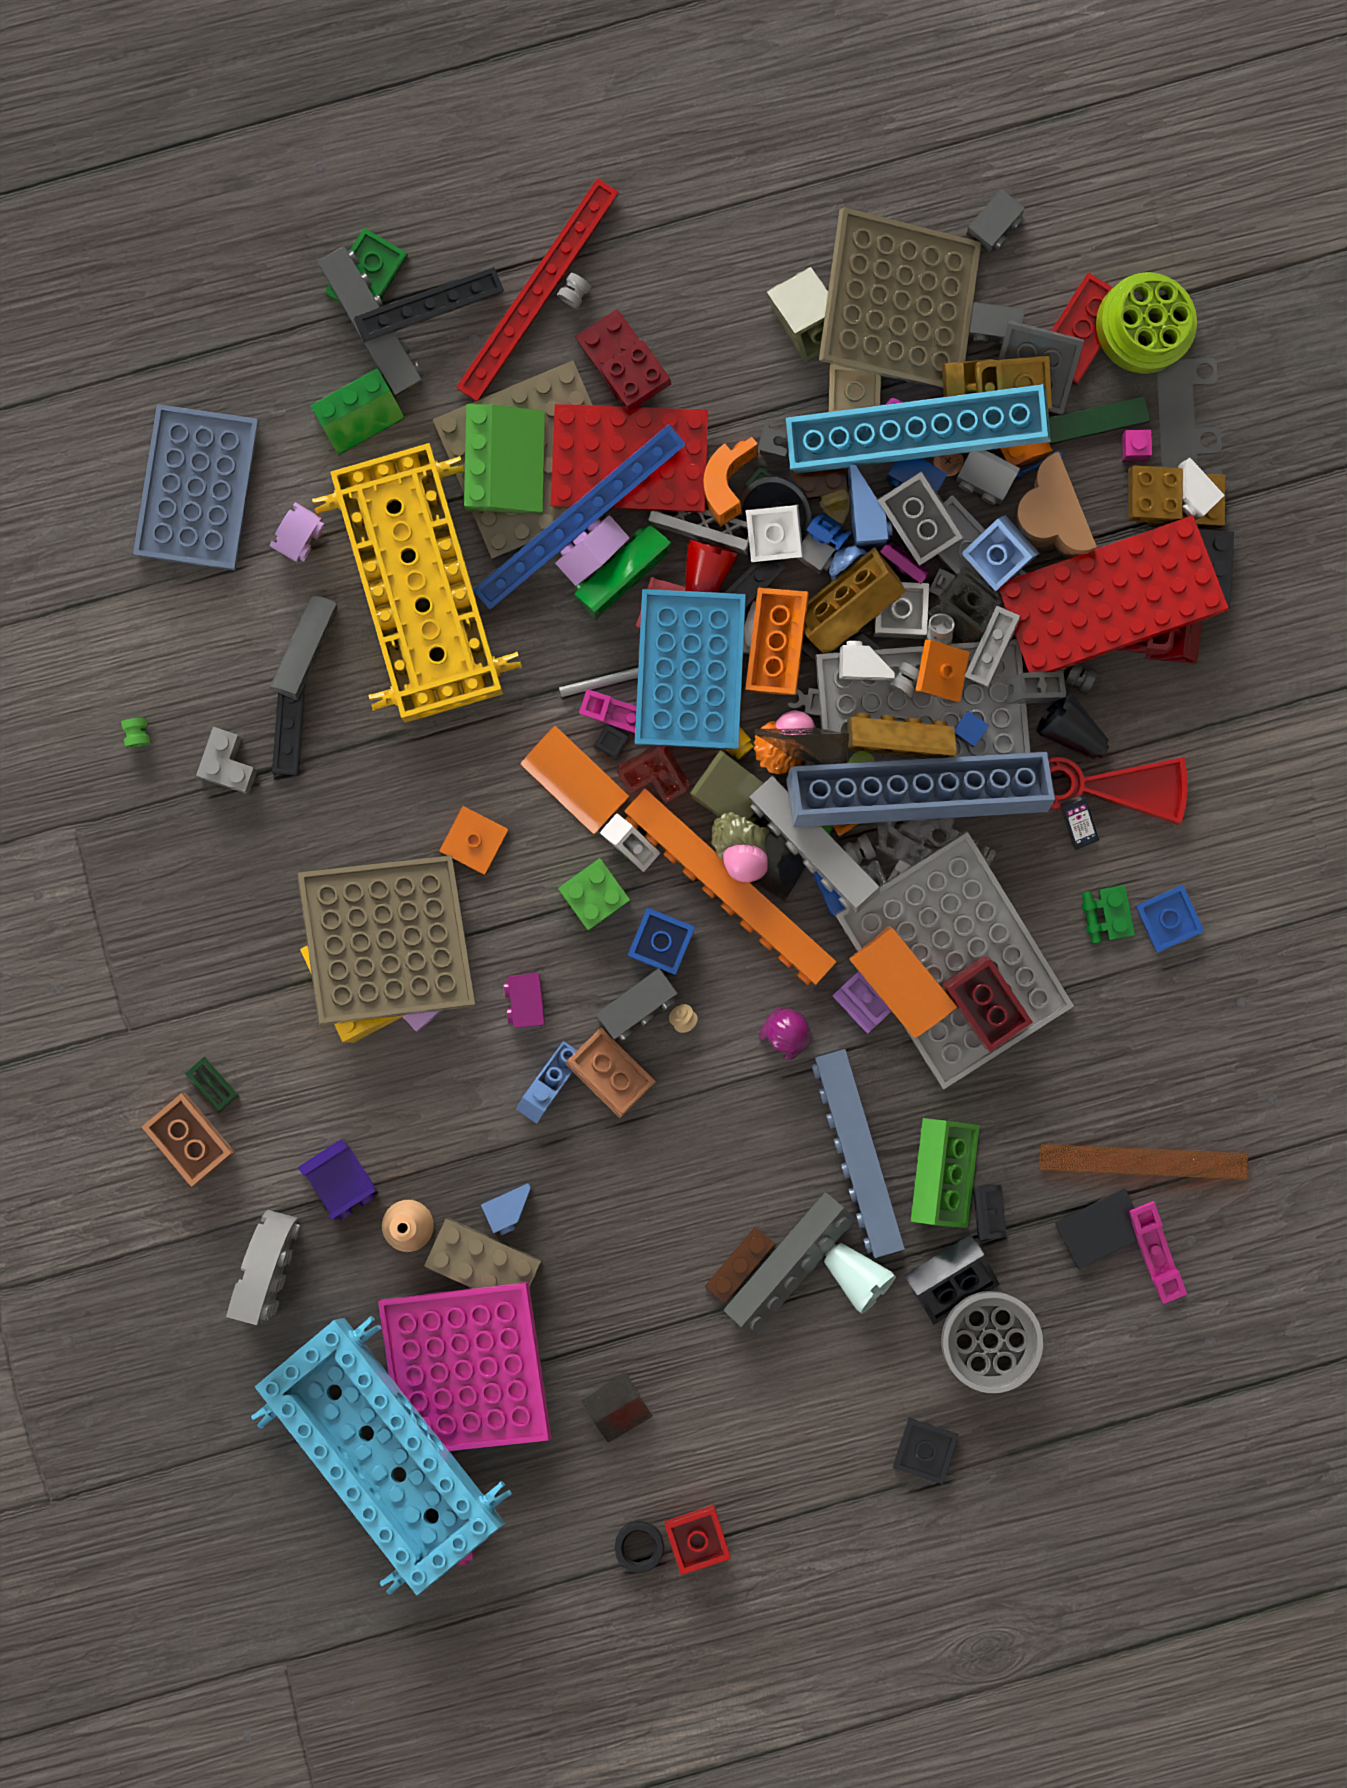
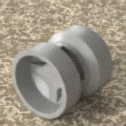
M570 273L566 279V286L559 290L557 296L569 306L578 309L582 303V297L584 294H588L592 286L582 277Z
M942 613L933 615L929 620L926 640H933L950 646L954 631V620L949 615Z
M903 662L899 668V675L892 679L889 684L890 687L903 696L912 698L915 693L919 670Z
M866 834L858 837L857 841L853 843L847 842L842 845L843 850L858 865L865 859L871 860L876 857Z

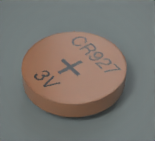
M961 453L935 456L934 466L946 472L947 477L957 475L964 464Z

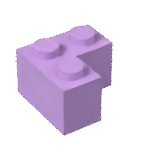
M610 515L602 521L598 518L587 527L590 531L588 534L582 532L573 541L575 545L570 542L560 551L562 557L555 564L575 586L602 566L629 539L628 535Z

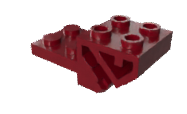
M618 309L575 336L579 345L603 377L607 387L628 412L672 385L670 377L643 339L639 340Z
M1202 620L1118 650L1146 653L1145 659L1197 664Z

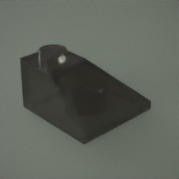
M770 830V833L765 838L768 857L767 872L762 878L752 882L785 901L806 868L803 864L805 859L799 853L794 855L785 845L787 840L780 835L777 837Z

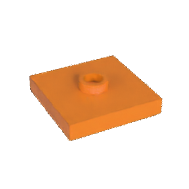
M925 640L915 691L951 702H960L970 652L933 640Z
M462 806L439 852L447 856L452 855V859L486 875L509 829Z

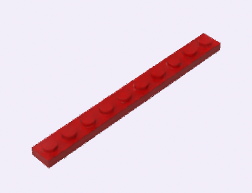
M596 179L456 386L457 390L477 402L482 398L619 195L617 190L600 179Z

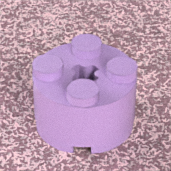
M295 502L293 504L295 511H288L275 533L278 536L276 538L277 542L271 541L270 547L295 562H298L299 559L304 562L311 551V545H309L313 538L318 540L324 530V523H322L323 518Z

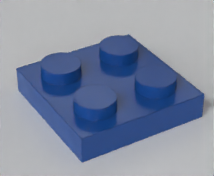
M1184 885L1135 906L1156 953L1205 932Z

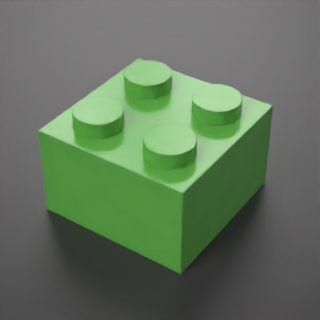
M600 858L558 888L589 932L630 903V899Z

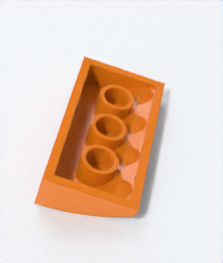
M758 588L745 690L750 693L796 695L809 592Z
M556 726L543 737L520 763L525 770L594 835L630 798L626 792Z
M890 926L886 927L849 958L913 1038L923 1034L957 1008L950 997Z

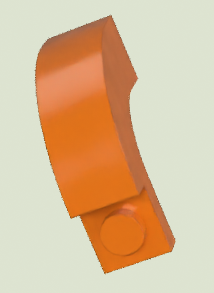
M752 437L746 441L738 442L733 450H730L726 444H723L712 455L704 473L706 503L711 515L720 527L741 514L740 501L731 491L728 483L731 476L737 470L759 456L758 444Z

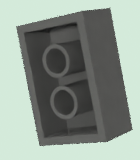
M658 968L596 1013V1015L614 1040L620 1038L621 1041H624L634 1033L632 1028L637 1024L641 1023L644 1026L655 1018L653 1013L659 1008L665 1011L675 1004L676 1000L674 997L678 994Z

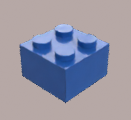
M647 908L627 956L676 976L695 927Z

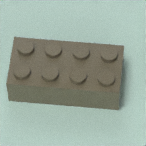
M446 1218L424 1267L470 1288L529 1282L530 1287L542 1260L455 1220Z

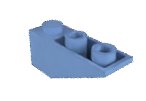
M563 1041L524 1094L516 1110L537 1124L573 1073L565 1062L577 1050Z

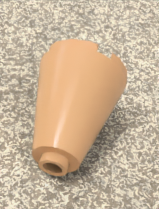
M414 1200L399 1201L393 1204L383 1217V1235L386 1241L399 1251H416L424 1247L430 1240L434 1231V1220L430 1211L423 1204ZM401 1223H405L408 1226L406 1233L401 1230Z

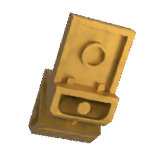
M1049 356L942 363L944 397L1043 384L1047 393L1048 408H1052Z
M1134 465L1128 468V520L1138 523L1147 522L1151 526H1164L1188 517L1182 511L1183 468ZM1206 474L1225 495V475ZM1225 496L1203 517L1195 520L1197 526H1225Z

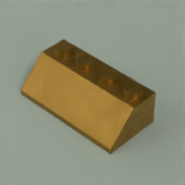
M875 547L808 601L804 631L807 638L823 654L837 650L845 640L858 633L871 619L878 617L881 611L891 603L899 600L901 595L906 592L898 576Z
M855 713V717H850L847 721L845 750L923 758H949L956 756L954 727L947 726L946 721L934 720L932 724H921L922 719L906 718V722L896 721L895 716L882 715L880 719H870V714Z

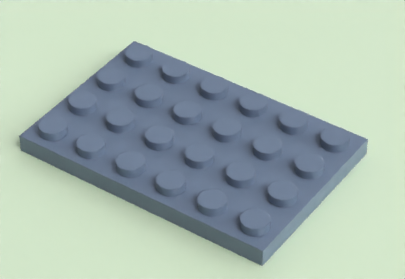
M157 404L133 550L134 556L236 570L258 432V419Z

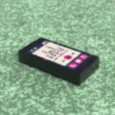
M1084 794L1060 803L1075 850L1099 841L1087 798Z

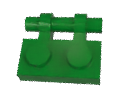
M1125 885L1098 890L1100 900L1097 901L1093 900L1092 891L1082 893L1083 903L1081 906L1082 911L1086 913L1088 923L1086 931L1087 934H1090L1092 944L1102 942L1100 935L1102 931H1107L1108 941L1135 935ZM1102 908L1105 923L1098 924L1095 909Z

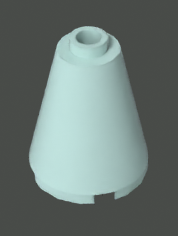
M843 1243L834 1244L831 1250L825 1254L824 1263L853 1306L861 1314L877 1302L876 1299L889 1289L896 1278L890 1270Z

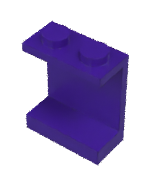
M340 1139L298 1167L302 1175L308 1178L328 1209L331 1220L337 1217L340 1221L353 1213L351 1210L353 1206L358 1203L361 1206L366 1205L375 1199L373 1193L378 1191L345 1139Z

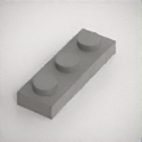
M996 606L965 674L966 679L985 687H990L1019 624L1020 615Z

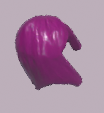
M778 1007L768 1016L758 1036L761 1041L769 1038V1042L775 1050L786 1052L784 1055L785 1060H793L809 1046L812 1032L809 1030V1023L804 1019L803 1014L795 1012L792 1008Z

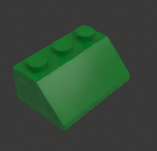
M378 368L310 405L338 456L405 419Z

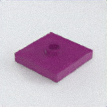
M894 542L885 545L880 552L895 564L894 567L904 575L909 574L920 584L925 582L932 574L922 564L918 565L911 555Z

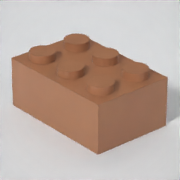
M181 1093L142 1126L143 1130L191 1187L197 1186L236 1153L186 1093Z

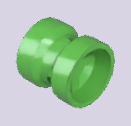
M132 718L121 721L122 730L126 732V737L124 738L126 748L151 744L150 736L145 731L148 726L147 718Z

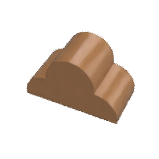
M1059 452L1047 457L1040 465L1034 482V489L1027 492L1021 499L1015 515L1014 525L1034 547L1044 548L1055 545L1060 554L1070 559L1081 554L1091 553L1096 550L1097 546Z

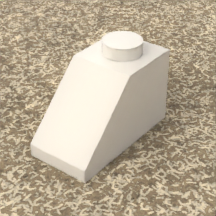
M1188 458L1178 466V468H1183L1182 511L1188 517L1193 515L1194 519L1197 520L1203 517L1225 495L1191 458Z
M847 641V645H843L840 648L839 679L891 681L894 679V672L870 646H862L861 641Z
M618 814L600 832L617 850L643 872L660 854L639 831Z

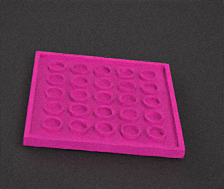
M529 1282L378 1301L388 1373L448 1451L548 1441L552 1439Z

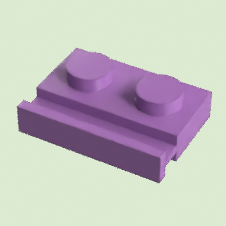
M859 971L832 996L867 1034L891 1012L890 1008Z

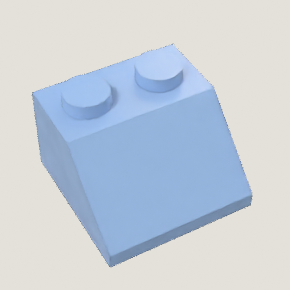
M1005 515L990 525L962 554L988 584L997 591L1027 566L1039 552Z

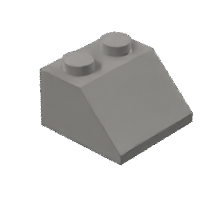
M986 450L974 451L969 453L955 482L959 483V487L968 493L974 491L982 495L981 499L991 505H995V503L1001 505L1020 468Z

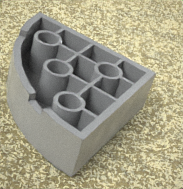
M267 1210L261 1219L264 1224L258 1223L241 1266L244 1276L242 1280L239 1279L238 1283L235 1284L226 1317L258 1325L276 1315L279 1306V1300H276L277 1292L283 1290L286 1281V1275L283 1274L284 1267L290 1264L293 1250L290 1249L292 1239H297L300 1225L296 1224L297 1217Z

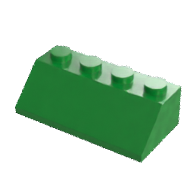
M651 525L646 529L641 527L633 534L632 538L634 540L627 546L623 544L613 554L615 557L609 563L605 562L594 571L596 574L589 581L585 578L575 587L577 590L574 593L575 598L595 620L671 552V542Z

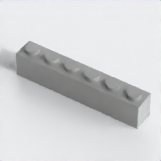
M773 776L749 796L752 804L750 809L759 818L764 816L769 821L767 825L777 837L781 834L787 840L785 843L787 848L794 855L799 853L805 859L803 864L811 873L818 872L823 878L821 883L830 892L835 890L841 896L838 900L848 911L852 908L858 913L880 893L879 886L821 826L793 827L789 794Z

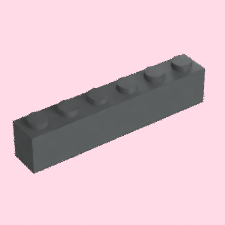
M343 246L318 260V264L361 337L354 321L355 316L383 307L384 304L378 294L373 297L369 290L372 284L365 272L360 274L356 265L360 263L352 250L347 252ZM393 332L364 343L395 398L422 384L420 376L424 374L417 361L412 363L407 354L411 353L404 339L399 341Z
M825 1192L723 1311L745 1331L755 1337L773 1314L781 1308L792 1292L798 1288L804 1278L816 1267L823 1256L831 1250L841 1235L849 1229L856 1218Z

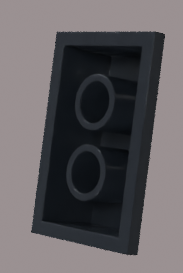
M971 1235L958 1241L950 1248L935 1255L927 1262L904 1275L933 1325L946 1318L951 1310L966 1297L975 1293L990 1291L1000 1285L984 1253Z

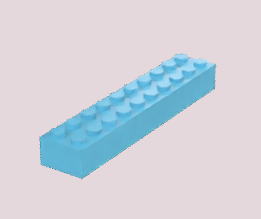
M1043 384L786 418L790 469L795 474L847 468L850 465L863 466L1051 442L1047 393Z

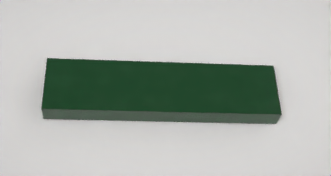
M1145 397L1049 417L1051 442L1049 443L1052 445L1149 423L1150 418Z

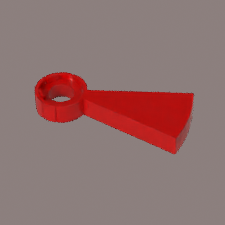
M1061 757L1048 759L1050 773L1061 772L1065 774L1070 784L1066 794L1054 795L1055 800L1050 810H1061L1060 803L1085 794L1176 825L1182 823L1187 799L1185 757L1085 778L1081 769L1073 761Z

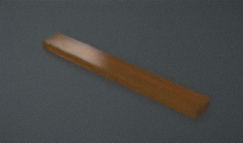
M1040 1144L1039 1170L1247 1179L1248 1153Z

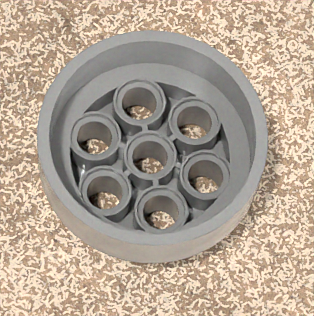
M985 1291L966 1297L951 1310L942 1329L941 1346L948 1367L965 1385L981 1392L1002 1393L1020 1386L1035 1372L1042 1356L1043 1335L1036 1316L1023 1302L1002 1292ZM1000 1310H1006L1008 1313V1320L1004 1324H997L995 1321V1315ZM973 1311H980L982 1314V1321L978 1325H972L969 1322V1315ZM1014 1332H1019L1022 1335V1342L1018 1346H1011L1009 1343V1337ZM988 1333H993L996 1336V1343L992 1347H985L983 1344V1338ZM962 1334H967L970 1337V1344L966 1348H960L957 1345V1338ZM1003 1355L1010 1358L1009 1367L999 1369L997 1366L998 1358ZM977 1356L983 1357V1368L973 1370L971 1368L972 1359Z

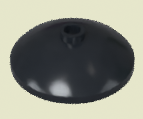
M780 476L763 477L750 484L741 495L739 500L741 504V514L738 515L739 520L747 522L746 510L798 505L802 541L808 535L807 528L812 522L811 504L805 492L793 481ZM741 527L742 532L747 538L748 529Z

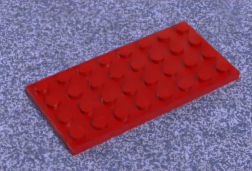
M1193 515L1098 548L1091 553L1081 554L1012 578L998 589L1005 609L1021 616L1014 634L1028 673L1055 672L1229 610Z

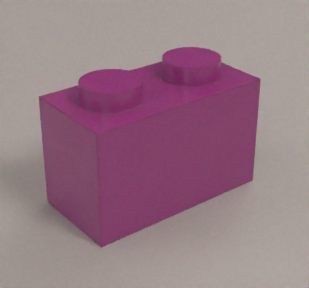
M540 974L508 976V982H504L505 998H510L511 1008H507L508 1024L513 1023V1028L545 1025Z

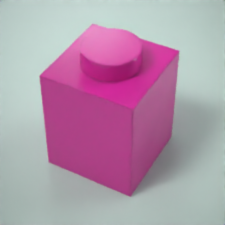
M1125 430L1121 436L1122 462L1149 460L1152 456L1151 430Z

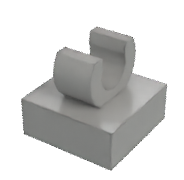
M939 569L929 589V593L948 603H952L962 580L947 571Z

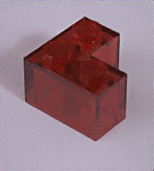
M653 746L620 764L617 770L629 793L652 782L664 803L687 792L690 785L668 746Z

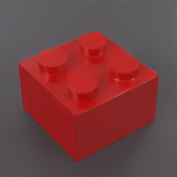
M714 1504L665 1520L664 1525L681 1575L731 1559Z

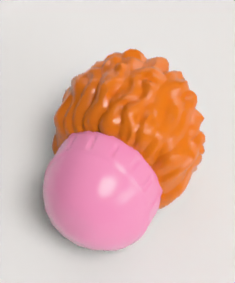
M793 710L782 714L776 722H768L756 732V740L753 742L756 760L761 761L760 766L766 767L769 773L784 774L789 772L791 767L802 766L808 759V748L814 742L816 736V726L811 717L804 712Z

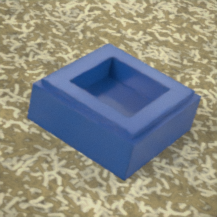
M966 711L954 729L955 735L974 747L989 725L970 711Z

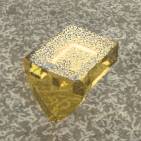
M842 489L821 496L820 506L826 515L838 523L844 524L850 509V495L846 492V489Z

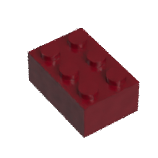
M985 955L941 984L982 1046L989 1052L1033 1023L992 960Z

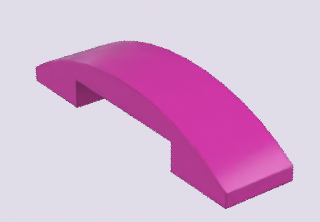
M589 689L586 690L579 711L580 715L635 734L636 706Z
M1152 1201L1129 1211L1142 1256L1161 1302L1165 1304L1187 1295L1181 1275L1175 1267L1161 1227L1163 1225L1155 1202Z

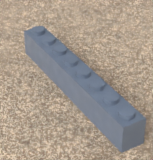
M843 1049L814 1058L816 1063L811 1064L815 1079H821L823 1088L819 1089L822 1103H828L830 1113L826 1114L830 1129L835 1128L838 1138L833 1139L837 1153H843L845 1163H842L841 1167L845 1179L850 1178L853 1188L848 1189L852 1204L857 1203L860 1213L856 1214L859 1228H865L867 1238L863 1239L867 1254L872 1253L873 1257L877 1258L904 1250L905 1248L846 1050Z

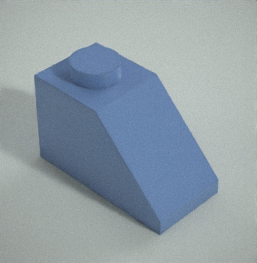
M530 1183L481 1204L493 1233L499 1231L503 1235L515 1229L513 1224L519 1222L532 1188Z

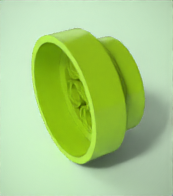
M1152 272L1134 274L1119 282L1102 300L1096 318L1097 336L1106 355L1121 368L1140 374L1159 372L1174 364L1190 348L1197 329L1196 310L1185 289L1173 279ZM1159 290L1167 293L1168 300L1160 298ZM1134 291L1139 292L1143 296V302H1139L1134 298ZM1173 311H1177L1182 315V322L1174 318ZM1148 313L1156 315L1157 323L1150 321ZM1124 314H1127L1132 318V325H1129L1124 321ZM1163 334H1168L1171 337L1172 344H1167L1163 340ZM1138 335L1146 338L1147 346L1139 343Z

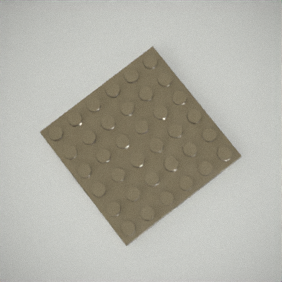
M845 207L839 210L819 361L943 390L942 363L965 362L981 242Z
M574 361L484 397L478 402L470 403L545 411L543 513L472 512L492 560L523 548L569 509L551 507L555 404L592 405ZM466 405L433 419L449 460L460 456L462 463L456 466L463 465L464 471ZM465 472L457 473L456 476L464 493Z
M452 855L298 873L297 877L319 1026L474 1007L475 1000Z

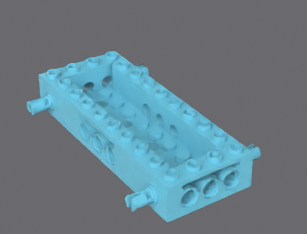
M372 1316L355 1330H353L345 1318L336 1319L255 1386L267 1404L251 1417L252 1420H255L265 1415L257 1425L263 1429L266 1424L278 1416L393 1564L396 1570L380 1581L381 1586H384L394 1580V1583L386 1592L391 1595L402 1584L407 1582L414 1593L419 1595L506 1524L494 1508L512 1494L508 1490L497 1496L505 1486L502 1481L485 1496L481 1493L364 1344L377 1331L381 1330L380 1325L367 1330L375 1321ZM332 1385H338L342 1390V1395L337 1400L333 1399L329 1394V1389ZM364 1426H370L374 1431V1436L370 1441L365 1440L361 1435V1430ZM396 1467H402L406 1471V1479L403 1482H399L394 1478L393 1472ZM430 1508L435 1509L439 1514V1519L436 1523H430L426 1519V1512Z

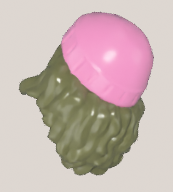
M733 812L723 813L720 818H716L712 827V845L716 849L717 857L724 860V865L729 875L733 879L744 883L762 878L767 872L768 867L765 838L770 833L769 827L759 828L753 822L747 821L746 817H740Z

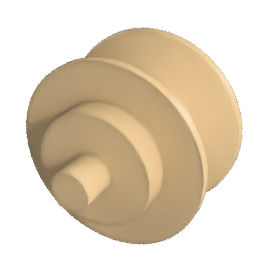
M681 1004L671 1011L669 1021L674 1025L676 1031L685 1033L696 1026L698 1017L689 1005Z

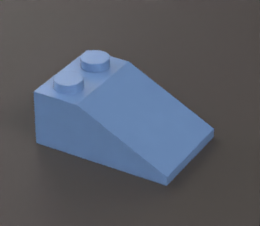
M850 465L847 476L854 546H858L863 550L873 549L874 547L876 549L884 548L887 541L890 540V536H892L891 521H886L885 511L857 466Z

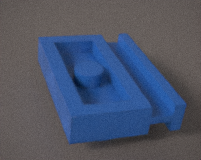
M823 512L807 528V531L811 533V537L814 540L827 544L832 542L836 545V550H839L852 534L851 530L846 532L841 529L843 527L842 524Z

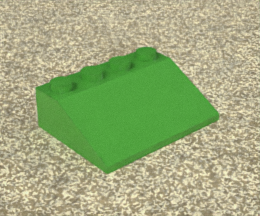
M466 404L464 507L466 512L543 513L545 411L492 404Z

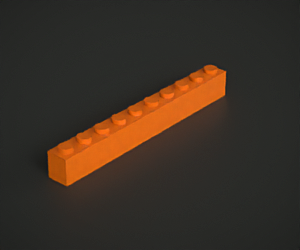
M644 789L626 808L624 813L627 815L625 820L635 829L640 827L647 834L644 837L654 847L659 844L665 850L663 855L670 862L675 864L678 861L684 867L682 872L690 880H699L704 885L701 889L710 898L713 899L716 896L723 902L720 907L730 916L735 913L741 918L742 921L739 924L750 934L754 930L761 937L758 941L769 951L774 948L780 954L778 959L786 967L794 966L799 971L797 976L806 985L810 983L816 985L837 962L749 882L744 883L733 879L726 870L724 860L717 857L716 852L649 791Z

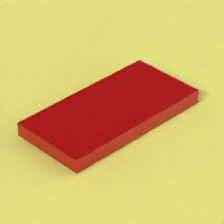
M1089 272L1051 330L1084 339L1072 381L1076 386L1101 348L1096 331V318L1102 300L1113 288Z

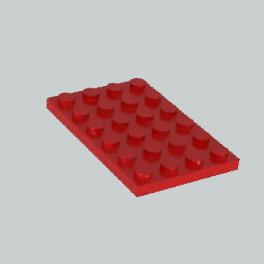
M555 404L551 507L570 508L664 427L670 424L686 445L610 509L704 513V473L707 457L708 410L636 407L628 412L625 407Z

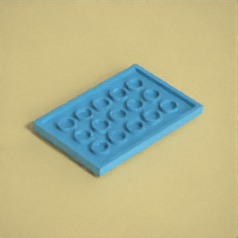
M642 589L635 745L738 750L746 594Z

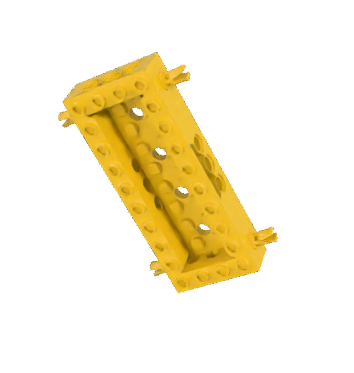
M430 443L331 471L335 487L334 493L312 499L314 505L323 504L314 508L317 515L337 508L342 511L391 680V689L372 695L369 694L371 701L380 700L371 705L372 709L375 711L376 709L395 704L398 706L401 718L405 723L503 695L498 678L500 673L522 668L520 662L509 663L519 658L518 652L499 658L492 657L441 482L444 477L465 472L463 465L456 466L462 463V460L458 456L457 458L438 463V461H435ZM391 501H398L402 504L399 513L391 514L388 512L387 506ZM406 550H413L416 553V558L411 563H405L401 559L402 553ZM427 599L430 602L429 610L426 612L417 611V601ZM434 648L444 650V658L439 662H435L430 658V653Z

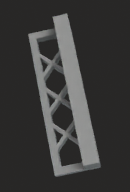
M706 509L704 513H697L703 521L698 525L685 521L684 517L691 514V512H678L679 515L675 517L662 514L663 511H652L650 514L649 522L654 527L747 556L750 552L749 536L745 540L732 534L733 531L741 527L748 529L747 522L733 518L727 523L734 526L729 528L726 523L727 529L720 532L709 528L708 524L714 522L715 519L710 511Z

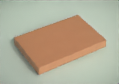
M602 1028L565 1062L619 1118L656 1082Z

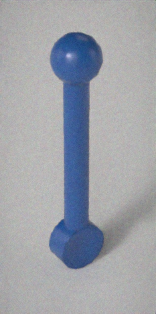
M1055 451L1054 453L1059 452L1062 459V453L1060 451ZM1044 460L1022 470L1019 469L1015 478L1020 479L1023 474L1040 467Z

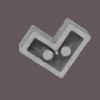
M216 727L212 728L196 776L249 795L257 770L254 767L234 761L242 739L240 736Z

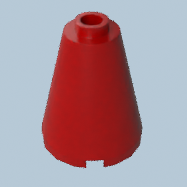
M689 539L685 591L718 593L735 563L738 553L706 544L699 540Z

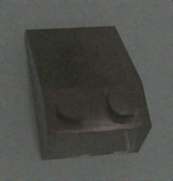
M822 728L755 729V735L792 758L805 761L806 766L845 764L848 761L849 733Z

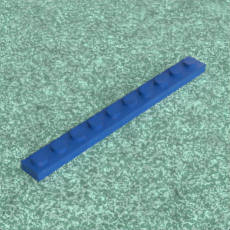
M668 424L483 580L473 591L489 610L684 447L686 443L672 426Z

